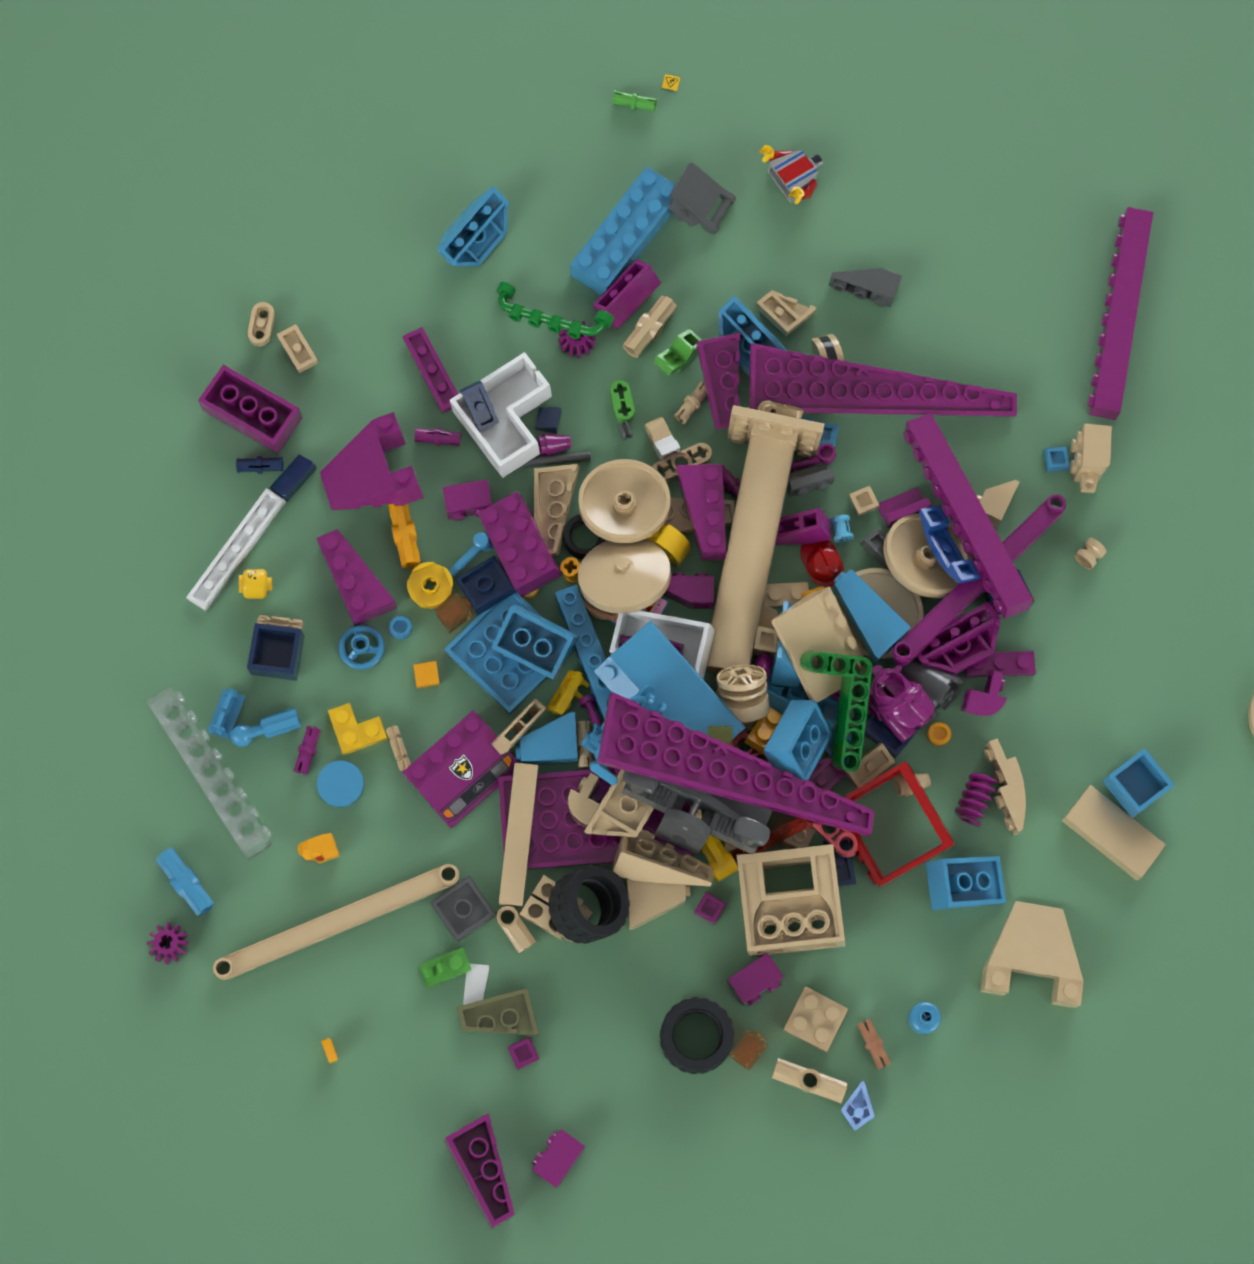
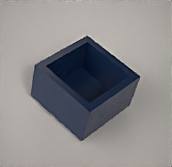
M255 623L247 664L250 674L297 681L305 638L302 629Z

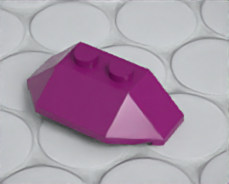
M986 602L953 620L916 657L923 665L955 675L994 653L1001 618L991 604Z

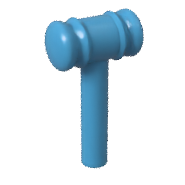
M484 532L475 534L473 538L474 545L448 570L453 577L481 550L484 552L492 550L494 546L488 534Z

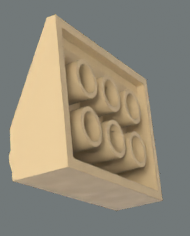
M830 587L809 593L771 621L809 700H815L816 703L841 689L842 676L805 671L800 665V658L804 652L819 651L864 657ZM816 656L812 658V667H815L817 664ZM836 659L833 663V667L835 670L839 666L838 659ZM859 661L855 665L856 672L861 668Z

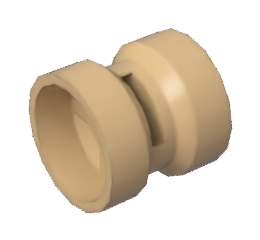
M1089 538L1085 542L1084 548L1079 549L1074 557L1081 566L1092 570L1097 564L1096 560L1102 558L1107 551L1098 540Z

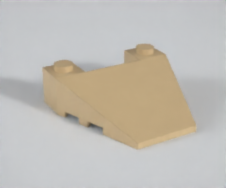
M1015 901L1002 927V931L983 966L980 992L1001 996L1009 993L1011 972L1054 979L1051 1004L1070 1008L1081 1006L1084 980L1063 909Z

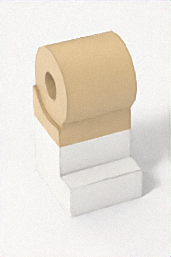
M663 417L645 423L646 432L659 460L680 452V446L672 436Z

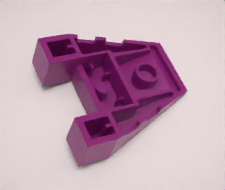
M394 412L373 419L320 471L332 511L360 509L361 506L373 505L375 508L382 507L383 504L403 506L424 498L412 465L392 473L390 471L384 452L406 444Z

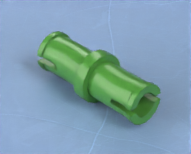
M615 90L612 104L627 106L631 110L638 108L655 112L657 98L640 96L636 92L630 94Z

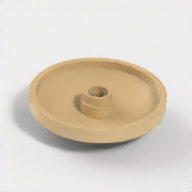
M618 459L601 464L587 475L579 491V511L585 525L597 536L615 543H634L652 536L663 526L670 511V491L665 479L653 467L636 460Z
M920 514L905 516L891 527L884 540L883 553L888 569L894 578L915 594L929 598L946 597L959 583L946 573L934 556L925 536ZM949 524L947 530L965 560H972L970 554L967 555L963 549L962 539L954 533L952 525Z
M646 539L634 543L605 541L588 552L578 570L579 586L584 598L594 607L610 613H631L647 608L663 596L671 580V568L667 555L658 545Z
M869 568L856 572L911 627L910 630L923 619V606L920 596L901 585L894 578L890 570ZM837 600L863 656L871 659ZM893 648L882 659L892 657Z

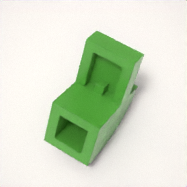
M688 329L677 335L671 347L658 354L653 362L668 376L674 373L679 375L698 356L696 342L702 340L691 329Z

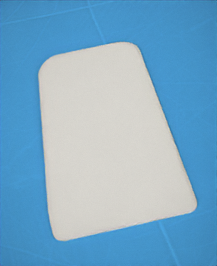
M470 964L472 971L466 973L463 1005L483 1000L489 965Z

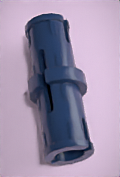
M257 456V458L248 459L237 458L236 470L237 473L257 472L258 474H263L264 471H283V457L263 458L262 456Z

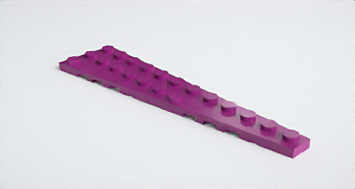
M753 343L750 344V409L757 410L759 404L767 400L798 407L804 410L803 413L926 415L932 413V415L1017 416V393L934 379L927 376L924 377L864 364L802 354L800 352L781 350Z
M610 693L597 758L598 764L868 836L872 833L873 810L847 798H842L832 791H825L816 787L814 783L808 780L803 781L794 777L792 773L786 770L781 771L772 767V764L718 739L711 738L698 730L693 731L676 720L671 721L654 710L649 711L641 707L639 703L617 693Z

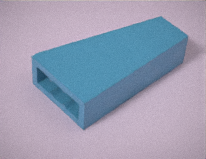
M850 569L846 574L842 572L833 581L835 585L832 591L872 662L876 664L909 632L911 627Z

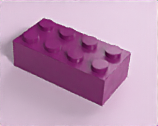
M224 364L198 400L204 412L277 454L303 418L298 407Z
M518 491L478 512L480 520L514 589L521 597L562 576L524 498Z

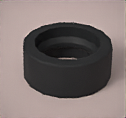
M579 514L571 518L565 525L563 538L568 552L575 558L584 559L594 547L607 540L599 537L598 542L592 548H578L572 541V532L577 526L585 525Z

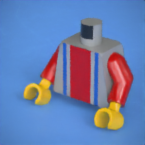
M764 145L758 153L764 155L762 158L764 163L768 160L770 161L768 173L790 204L793 202L799 204L802 200L810 199L817 186L818 172L816 169L823 166L821 157L816 154L808 159L801 150L796 152L773 150L769 145Z

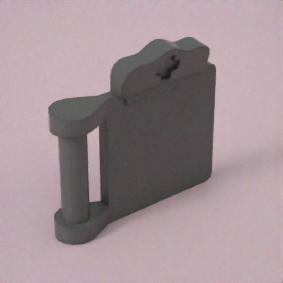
M691 162L686 166L669 195L671 199L669 209L676 215L679 221L687 223L690 227L697 225L699 222L707 232L716 234L719 229V222L728 207L734 204L736 197ZM720 196L722 202L712 219L708 220L706 217Z

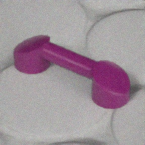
M829 443L823 444L818 448V455L793 461L790 473H793L794 470L820 463L830 465L836 458L834 446Z

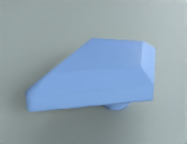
M864 1081L860 1082L840 1110L854 1131L875 1117Z

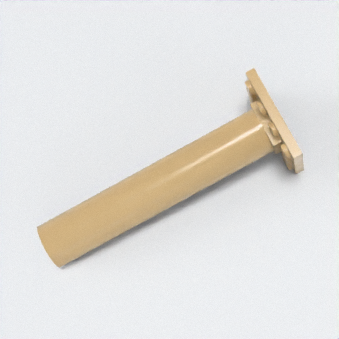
M736 405L732 407L727 439H731L736 444L747 442L749 445L711 626L715 629V634L706 667L708 672L718 674L723 669L731 666L751 664L793 454L796 452L798 456L805 458L815 456L823 434L824 423Z

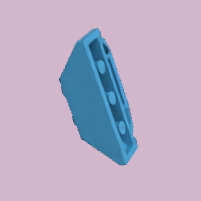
M494 186L489 188L471 202L442 235L437 251L451 266H480L507 233V209L509 202Z
M736 296L731 298L719 310V337L740 333L739 366L748 376H750L751 343L787 350Z

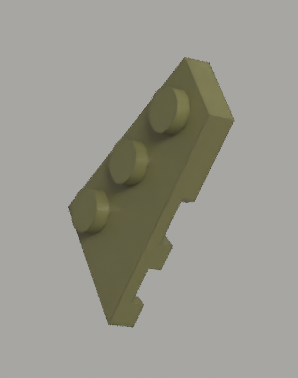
M527 988L457 1007L463 1032L540 1036Z

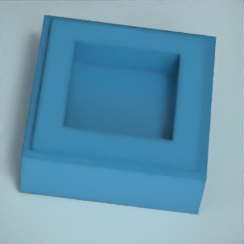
M1067 446L1044 449L1043 453L1047 472L1070 469Z

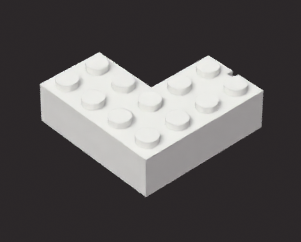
M525 352L480 380L484 385L499 423L479 432L462 394L460 393L450 399L453 413L502 478L540 454L538 442L520 420V417L552 397L550 384L540 371H537L536 366Z
M640 610L618 614L609 651L611 654L619 648V643L626 642L619 640L622 634L633 636L648 622L652 621L667 639L684 644L683 657L704 680L715 629L711 624Z

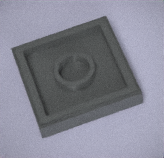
M470 875L430 902L457 943L497 916Z

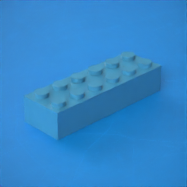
M646 166L571 262L570 276L601 296L641 255L673 213L669 209V203L671 202L669 195L675 184Z

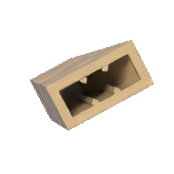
M627 879V891L630 900L629 930L636 929L684 904L686 897H690V885L640 882Z

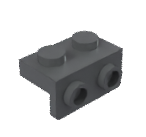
M821 464L790 473L786 488L789 498L803 496L814 490L829 488L833 485L834 471L832 468L827 469L826 465Z

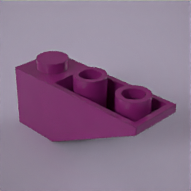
M673 573L670 584L663 596L689 609H713L714 576H708L707 573H696L695 576Z

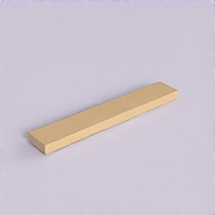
M515 763L499 905L523 907L538 765Z

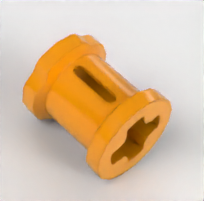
M574 557L566 558L560 565V570L564 574L565 580L571 584L579 583L578 570L580 562Z

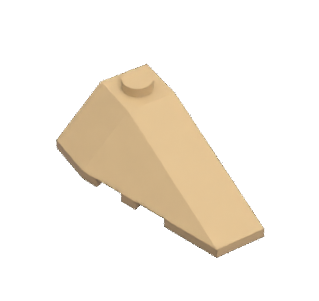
M641 829L637 837L621 836L612 872H615L619 877L640 882L711 886L713 878L712 867L689 854L683 856L673 850L674 846L669 843L666 845L654 840L655 835Z

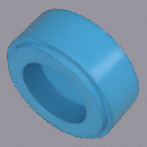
M396 616L389 623L390 634L395 639L404 640L412 633V623L405 616Z

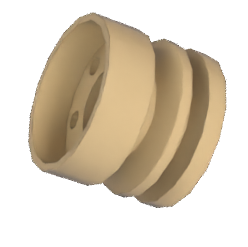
M736 665L725 668L718 673L716 679L720 699L740 722L756 721L769 713V696L766 692L768 687L766 682L767 675L763 668L756 665Z

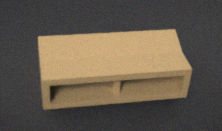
M534 699L491 743L500 755L508 752L542 716L546 707L537 699ZM529 713L532 717L525 724L521 719ZM513 729L516 735L509 741L505 736Z

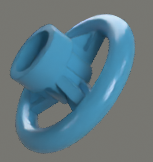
M357 625L345 631L339 641L338 649L340 657L346 665L354 669L364 670L375 666L381 660L385 650V643L382 635L375 628L368 625ZM361 632H367L373 635L377 641L378 647L371 646L369 639L365 635H362ZM354 634L355 636L351 640L353 651L347 655L345 650L346 642ZM360 643L365 644L363 649H358L357 646ZM366 652L376 654L368 662L358 663L354 661L360 654H365Z

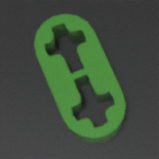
M623 380L615 381L610 387L614 416L620 423H624V421L629 423L633 420L635 413L631 389L627 382ZM617 388H621L624 391L623 399H620ZM621 405H625L626 411H629L628 416H623V413H620Z

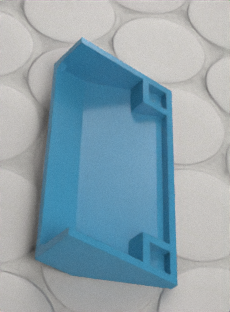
M652 621L648 622L594 671L611 692L628 699L635 696L645 685L651 686L654 689L653 695L655 696L653 702L662 701L667 705L661 716L671 721L676 720L693 731L698 730L726 744L730 743L746 728Z

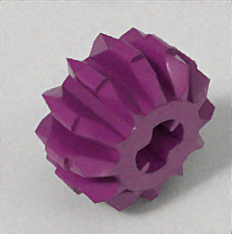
M561 330L559 333L561 338L558 339V344L562 346L563 353L569 352L570 358L577 354V357L580 359L582 353L589 355L590 349L595 347L593 341L596 340V335L586 336L581 334L579 341H576L568 336V330Z
M166 923L165 930L160 925L156 926L159 933L150 932L149 935L154 938V941H147V945L153 947L150 949L149 954L151 956L156 955L155 961L161 962L164 958V963L167 965L170 964L171 957L175 962L180 961L177 954L186 955L187 952L182 949V946H189V942L183 940L186 938L187 933L185 931L180 932L181 927L179 925L174 926L172 929L171 923ZM166 939L171 940L170 948L165 947Z

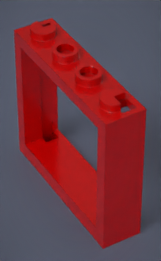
M906 761L842 797L855 802L902 774L942 842L939 846L890 874L883 876L861 835L851 832L857 840L858 851L855 853L861 864L866 863L870 870L867 872L869 879H871L874 885L878 884L879 887L887 885L956 845L912 768Z

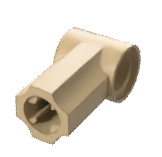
M504 906L498 911L497 923L519 954L536 943L516 909L511 906ZM504 912H511L514 915V921L510 924H505L500 919L501 915Z

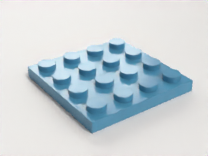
M517 592L481 613L444 648V652L509 714L548 678L491 648L511 606L519 605L541 616ZM573 647L570 655L575 651V647Z

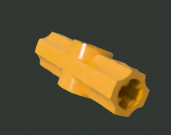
M388 504L392 520L391 529L395 546L397 545L401 566L408 569L414 568L421 564V558L416 543L418 539L414 521L411 520L408 504L403 506Z

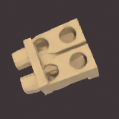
M543 875L532 896H530L520 912L519 917L561 940L564 936L553 925L551 915L549 914V906H547L549 905L551 889L555 886L556 882ZM577 897L582 915L589 920L593 912L583 905L584 901Z

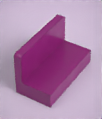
M915 488L880 502L878 510L887 529H889L899 519L911 514H919L920 509L931 507L932 504L928 497L923 499L919 489Z

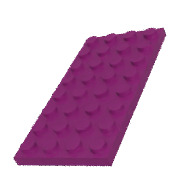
M608 768V770L616 775L613 768ZM591 770L541 773L537 775L527 870L614 863L621 836L587 834L584 832L586 828L576 822L569 812L568 796L570 790L572 789L580 793L578 786L583 777L588 778L590 773L596 775ZM513 776L498 777L503 854L505 852ZM599 777V783L590 799L601 804L611 784ZM684 803L681 811L689 813L690 805ZM654 808L642 830L654 835L665 813ZM654 837V840L663 845L669 843L659 837ZM673 845V850L683 856L687 854L692 857L695 856V854Z

